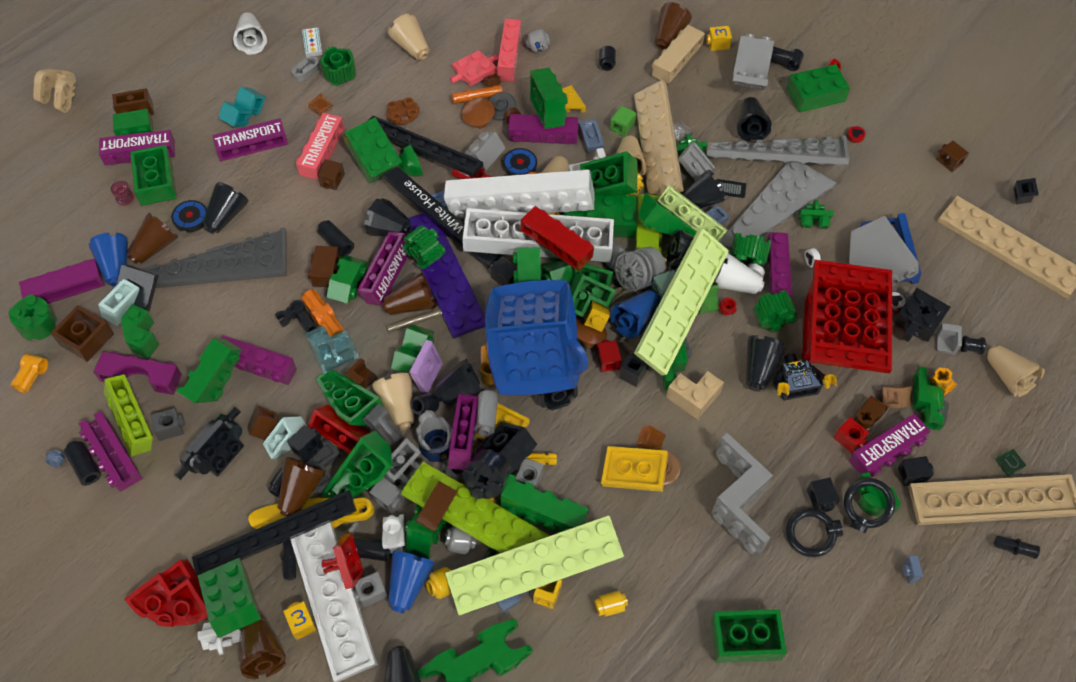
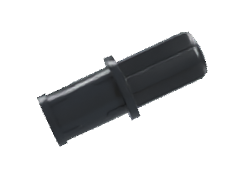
M996 536L994 540V547L1013 552L1014 555L1021 554L1037 559L1040 553V546L1021 542V539L1018 538L1014 540Z
M290 539L283 542V556L281 557L283 561V578L288 581L296 579L297 561Z

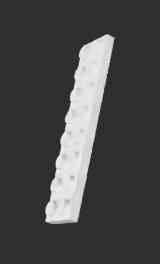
M332 522L291 539V543L333 681L340 682L378 664L353 588L345 589L340 570L327 574L323 572V569L326 567L322 568V560L335 557L333 547L338 542Z

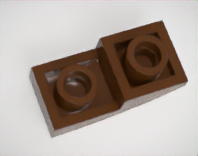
M438 481L416 522L435 532L455 498L457 491Z

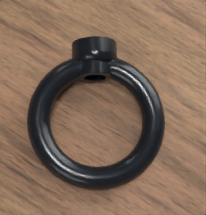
M862 478L848 487L844 495V509L852 521L850 527L866 533L868 528L880 527L891 519L895 511V497L888 485L875 478ZM865 486H873L883 492L886 497L887 506L885 512L879 518L867 520L856 514L852 506V499L858 489Z
M808 508L802 509L791 516L786 526V536L791 547L801 555L820 557L832 550L837 537L843 536V529L840 520H832L826 513ZM805 517L820 519L826 525L827 542L817 549L802 546L797 541L794 532L799 520Z

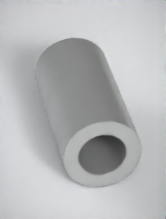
M482 391L478 394L474 430L484 437L493 434L495 431L498 395L493 391Z

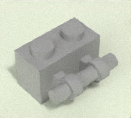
M485 131L479 135L478 139L473 141L472 145L469 146V150H465L464 154L483 161L484 166L482 168L486 171L504 151L505 146L496 132Z
M407 438L391 453L393 466L384 477L391 483L397 479L400 483L397 487L400 490H403L421 463H427L424 459L419 463L415 461V458L421 451ZM409 466L412 471L406 477L403 472Z

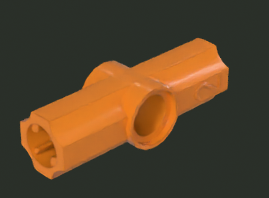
M310 289L304 292V295L301 297L302 301L309 309L317 326L322 327L330 340L341 338L345 331L336 319L328 303L325 304L316 290Z

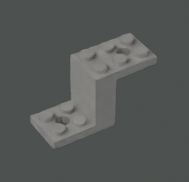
M745 33L738 42L731 84L764 90L768 84L767 75L774 41H771L770 37L761 36L759 39L754 38L755 35Z
M726 433L721 438L716 456L722 464L727 465L738 479L717 497L712 514L719 524H723L728 529L729 534L733 538L739 539L744 544L743 546L747 552L758 557L764 551L771 537L744 511L766 492L773 475L734 438Z

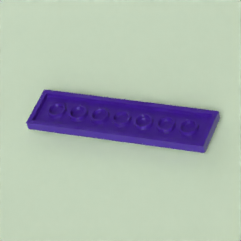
M424 213L410 217L411 232L422 225L428 230L434 229L438 234L437 240L439 244L446 250L442 257L425 269H421L430 285L432 295L439 309H441L442 316L453 339L484 328L485 315L443 229Z

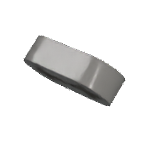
M309 56L292 68L293 79L297 82H302L320 69L318 58Z

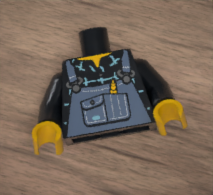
M795 353L787 354L784 357L786 363L782 364L780 370L776 372L773 386L777 390V396H780L782 393L783 401L818 395L823 385H825L826 389L830 388V384L837 386L835 375H825L814 365H811L807 359L798 361Z

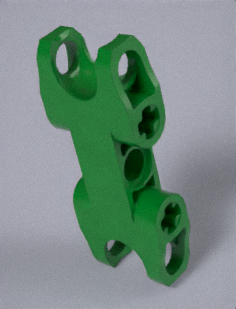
M511 619L503 623L494 624L477 635L480 645L460 656H458L455 648L448 649L435 656L418 673L421 680L439 675L444 677L446 682H472L471 680L494 669L499 677L516 669L520 663L533 654V650L530 645H525L519 649H511L505 644L506 637L519 628L517 620Z

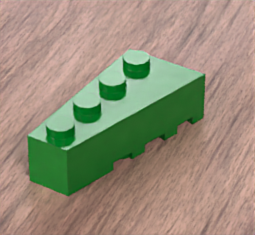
M509 474L501 494V507L522 518L529 524L534 525L536 523L542 525L549 531L557 530L563 532L586 523L589 508L566 498L558 500L557 496L548 490L540 492L533 487L534 484L528 481L522 484L515 481L516 476Z

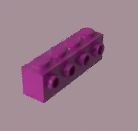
M224 335L221 336V338L242 349L239 355L240 359L234 366L235 368L289 385L297 370L293 358Z

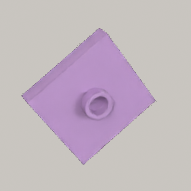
M428 340L425 341L409 372L422 394H428L443 365L433 342Z

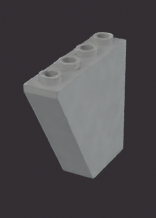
M885 216L851 231L849 264L892 270V286L919 273L918 261Z

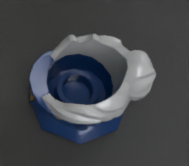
M426 410L419 416L420 424L416 428L419 450L430 462H444L449 458L453 430L443 417H437L435 412Z

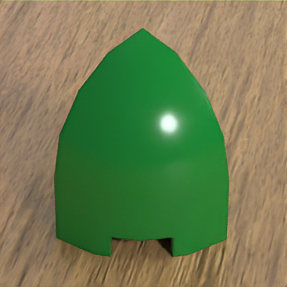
M409 145L403 149L404 152L399 156L402 161L400 169L409 176H422L423 172L418 157L412 146Z

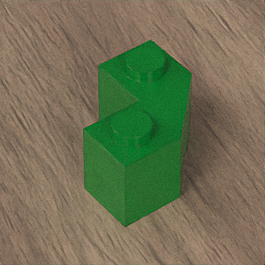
M345 256L340 258L337 264L339 267L337 274H332L330 278L327 298L349 303L356 299L358 295L357 283L364 279L368 267L365 260Z
M132 304L121 318L125 342L132 353L149 359L159 346L154 334L149 332L154 321L147 310Z
M414 324L406 328L403 345L395 350L391 369L402 373H409L425 341H432L434 344V331Z

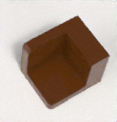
M362 358L345 373L348 379L365 389L377 379V376L366 367L365 361Z
M258 406L248 424L249 435L266 440L279 422L277 412Z

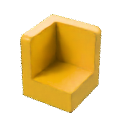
M560 579L557 582L536 588L533 602L554 610L563 580Z

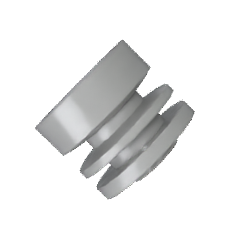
M650 246L621 254L615 264L616 277L620 285L628 291H637L652 286L653 277L665 273L666 270L665 261L661 253Z

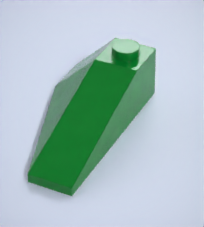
M647 192L644 194L638 215L642 219V225L649 230L653 228L658 232L670 235L679 229L695 237L697 233L695 229L684 223L674 213H671L669 209Z
M332 368L327 369L316 378V382L337 416L350 425L367 426L363 421V417L377 404L383 406L380 397Z
M376 431L361 437L321 495L324 498H331L349 490L354 498L383 480L393 466L390 445Z

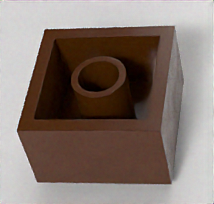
M77 305L51 332V335L60 346L88 362L114 333L107 322Z

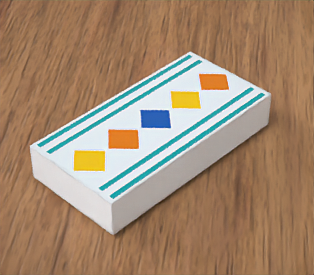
M319 29L302 30L306 57L322 55Z

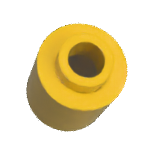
M619 590L599 595V598L594 599L598 616L604 615V617L618 614L624 612L625 607L628 606L625 594H621Z

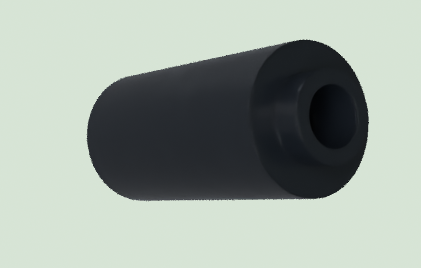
M330 220L319 224L317 233L330 246L338 247L340 256L344 257L352 252L354 243Z
M82 441L70 442L64 449V453L81 485L87 486L95 483L100 479L101 473Z
M353 535L360 558L385 562L387 557L391 558L392 554L389 548L383 549L382 539Z

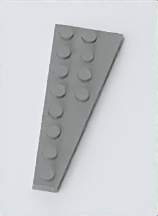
M826 136L824 140L809 137L805 141H802L800 138L772 139V142L762 143V140H756V143H747L743 140L736 142V144L727 141L708 142L706 156L712 158L778 160L785 163L794 161L802 164L811 162L819 165L827 163L837 166L849 164L846 136H842L841 139H832L831 136Z
M794 161L788 162L719 243L728 249L730 254L735 233H742V237L750 236V234L762 236L765 233H769L775 226L781 225L796 215L807 204H812L814 199L824 196L827 191L835 187L836 182L805 164Z

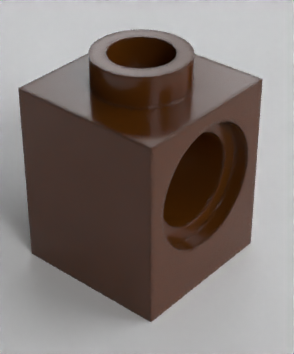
M951 141L949 144H944L940 147L936 160L953 172L964 164L969 152L955 141Z
M326 159L318 173L320 186L326 189L337 190L345 175L343 164Z

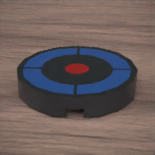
M515 148L510 150L503 159L504 171L509 176L512 173L525 175L530 172H536L537 157L528 149Z
M196 200L182 202L172 211V222L180 231L183 230L188 233L198 231L204 227L202 223L207 208L203 203Z

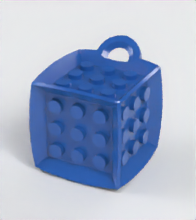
M539 280L492 288L486 304L485 328L489 364L497 392L500 395H538L576 388L579 375L588 368V358L582 346L577 342L576 313L569 282L565 280Z

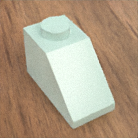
M123 279L98 304L101 317L118 326L121 323L122 316L134 304L140 290L139 287Z
M301 416L283 417L264 441L263 445L271 459H276L291 450L287 441L304 425L307 426Z

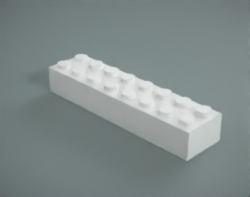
M590 170L447 180L444 199L449 211L460 220L465 219L467 208L528 213L536 206L539 209L545 210L548 214L594 210L595 196Z
M466 209L463 251L513 255V252H517V248L540 247V257L559 258L520 231L521 219L527 213ZM548 214L555 220H559L568 229L574 230L584 240L591 242L594 246V253L590 261L611 262L614 219Z

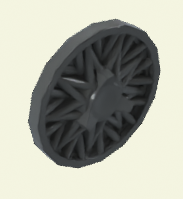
M496 93L488 99L495 108L493 120H505V112L510 108H517L515 98L509 93Z

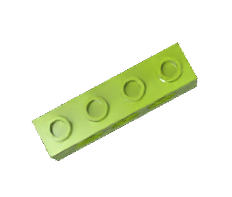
M125 374L104 379L103 393L130 457L151 451L152 435Z

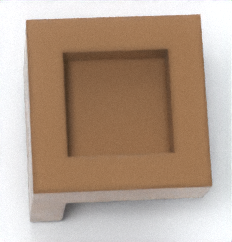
M890 385L883 387V404L892 408L911 406L912 386Z

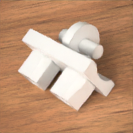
M404 514L398 517L394 515L383 517L382 546L383 549L389 548L391 554L394 551L402 552L403 546H405Z
M209 622L204 623L202 631L198 632V640L201 641L203 650L209 649L211 651L217 649L219 655L225 654V647L241 642L242 637L241 629L218 638Z

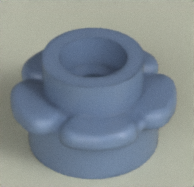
M58 450L46 452L44 460L47 464L59 468L62 463H65L62 452Z

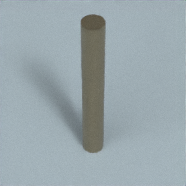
M436 309L387 325L386 328L388 333L442 316L441 309Z

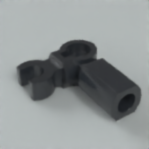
M300 300L293 301L286 311H279L275 314L278 320L284 318L280 321L282 327L287 326L290 320L297 318L307 334L314 332L318 328L306 310L305 305Z

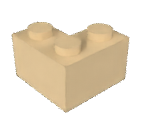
M707 372L695 384L680 373L669 385L666 398L698 420L719 396L724 382L710 372Z

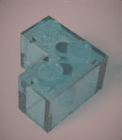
M324 326L306 333L315 360L323 374L359 358L355 344L346 330L332 337L329 336Z

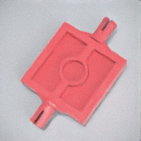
M478 50L452 63V69L457 74L450 77L451 83L454 84L462 80L471 87L484 80L486 76L498 73L497 67L493 63L498 61L499 55L495 54L491 57H486Z

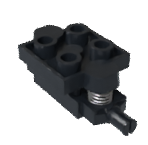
M234 407L227 416L220 414L216 420L212 419L185 449L186 453L180 459L182 467L174 474L177 479L182 480L188 471L203 475L211 472L217 477L244 447V444L239 440L242 435V428L233 421L241 411Z

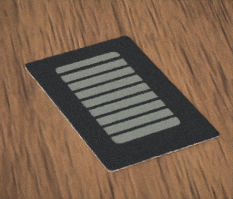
M718 179L723 187L725 196L745 198L746 183Z

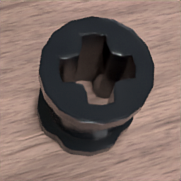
M966 335L963 336L961 352L973 351L978 354L984 353L986 347L984 337L975 339L969 338Z

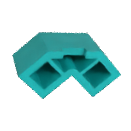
M240 87L235 102H223L218 118L234 127H245L249 123L248 119L253 115L257 116L261 112L266 96L252 88Z

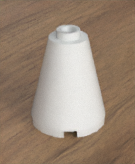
M243 13L235 29L233 41L239 51L251 55L257 54L264 49V46L267 44V36L252 13Z
M728 253L712 286L718 285L719 289L756 294L758 291H762L765 282L761 275Z

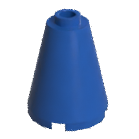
M109 233L96 235L90 239L89 248L105 282L116 287L121 265H126L127 237L121 233H116V236H110Z
M648 290L611 308L610 320L617 325L616 330L628 338L639 336L660 304L658 294Z
M401 551L393 552L388 605L392 606V611L404 614L405 610L411 609L434 567V561Z

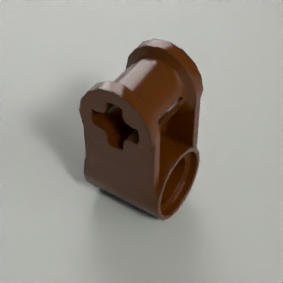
M870 396L858 411L854 420L869 431L876 421L883 416L888 406Z

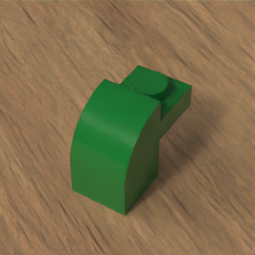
M867 472V473L861 474L860 477L858 478V480H859V479H862V478H872V477H871L870 473ZM865 486L858 489L859 494H862L857 502L859 507L869 515L880 517L885 512L887 506L886 497L883 492L873 486ZM892 486L889 488L892 490L895 497L894 513H896L897 510L901 507V503Z

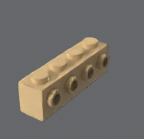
M687 25L684 30L679 32L678 37L671 41L669 47L662 51L661 56L654 60L652 76L670 84L703 45L705 33Z

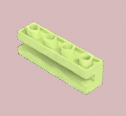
M668 186L657 200L693 229L698 231V229L703 228L718 242L728 231V229L672 186Z

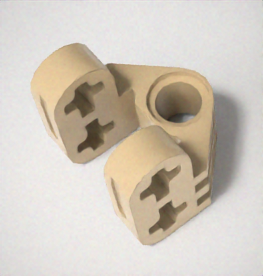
M56 69L39 70L34 78V100L41 104H47L51 99L52 88H55L54 108L62 113L68 112L71 108L72 96H75V74Z

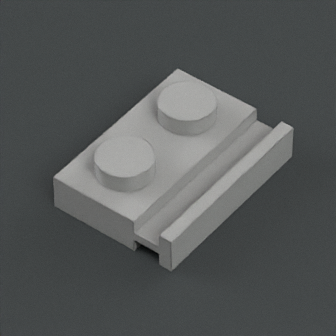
M695 142L690 143L688 148L678 158V161L694 180L704 171L715 169L714 165Z

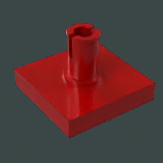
M351 532L344 534L333 547L335 557L324 559L321 563L322 568L326 567L323 569L325 574L340 570L345 589L354 588L364 574Z

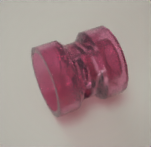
M117 181L112 184L111 192L119 205L126 206L133 202L134 195L127 182Z

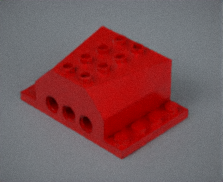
M815 260L813 264V280L804 302L802 360L807 359L810 363L890 374L892 371V270Z

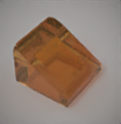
M322 93L307 105L310 110L319 116L333 106Z
M649 425L642 428L636 445L645 449L661 450L665 434Z

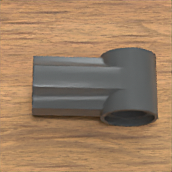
M377 404L363 417V421L388 444L392 445L400 439L402 433L389 419L388 411L380 404Z

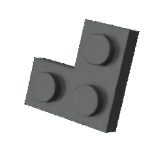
M328 439L323 442L324 447L307 462L311 466H316L326 471L315 489L319 495L323 493L333 478L326 467L341 457L340 452Z

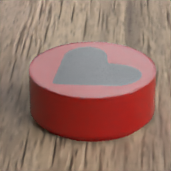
M853 126L849 129L847 138L853 143H860L866 135L865 130L859 126Z

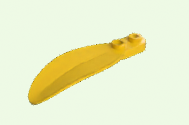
M309 498L301 510L329 498ZM367 498L354 499L357 511L333 521V528L335 529L343 523L369 519L374 513V505ZM274 504L253 511L249 515L248 521L253 528L259 529L286 516L281 515V510L277 508L278 504Z

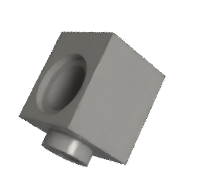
M525 458L515 481L522 484L528 481L534 484L533 487L537 489L543 475V464ZM527 475L534 477L532 480L524 479Z
M385 478L379 481L369 492L371 500L390 514L394 509L397 510L402 505L404 499L403 495H401L402 490Z
M378 572L359 579L355 585V598L357 602L361 601L363 608L387 598ZM368 587L374 588L371 594L363 593Z

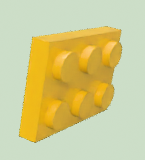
M608 446L601 480L602 487L663 492L668 451Z

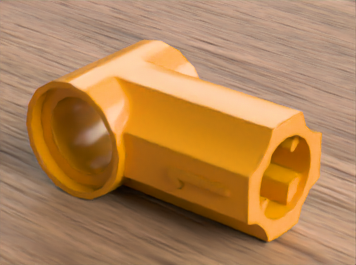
M487 344L481 346V380L486 385H493L495 383L492 373H487L491 372Z
M30 353L24 354L20 361V370L10 384L12 388L22 393H28L37 376L46 372L48 360Z
M938 368L935 371V375L930 379L934 386L943 389L944 395L957 386L952 379V372L948 368Z

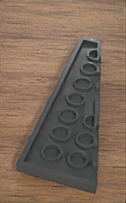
M280 228L281 231L270 234L266 232L263 233V236L252 239V237H249L243 242H231L207 249L205 253L198 255L193 253L188 258L181 260L176 258L167 264H155L141 270L159 275L156 288L287 276L286 229Z

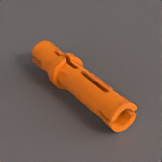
M501 85L476 90L466 89V91L452 93L451 95L453 104L468 102L474 98H489L503 91Z

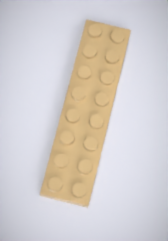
M661 80L634 94L642 154L646 163L647 190L649 195H659V198L668 186H672L678 192L684 191L667 85L664 80Z
M956 196L939 217L937 222L1066 299L1069 298L1076 288V265L961 197Z
M1071 474L911 483L908 486L917 525L1076 516V487Z

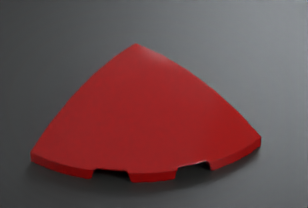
M188 559L179 560L166 571L158 573L124 598L129 607L140 617L148 618L160 626H188L208 618L199 579Z

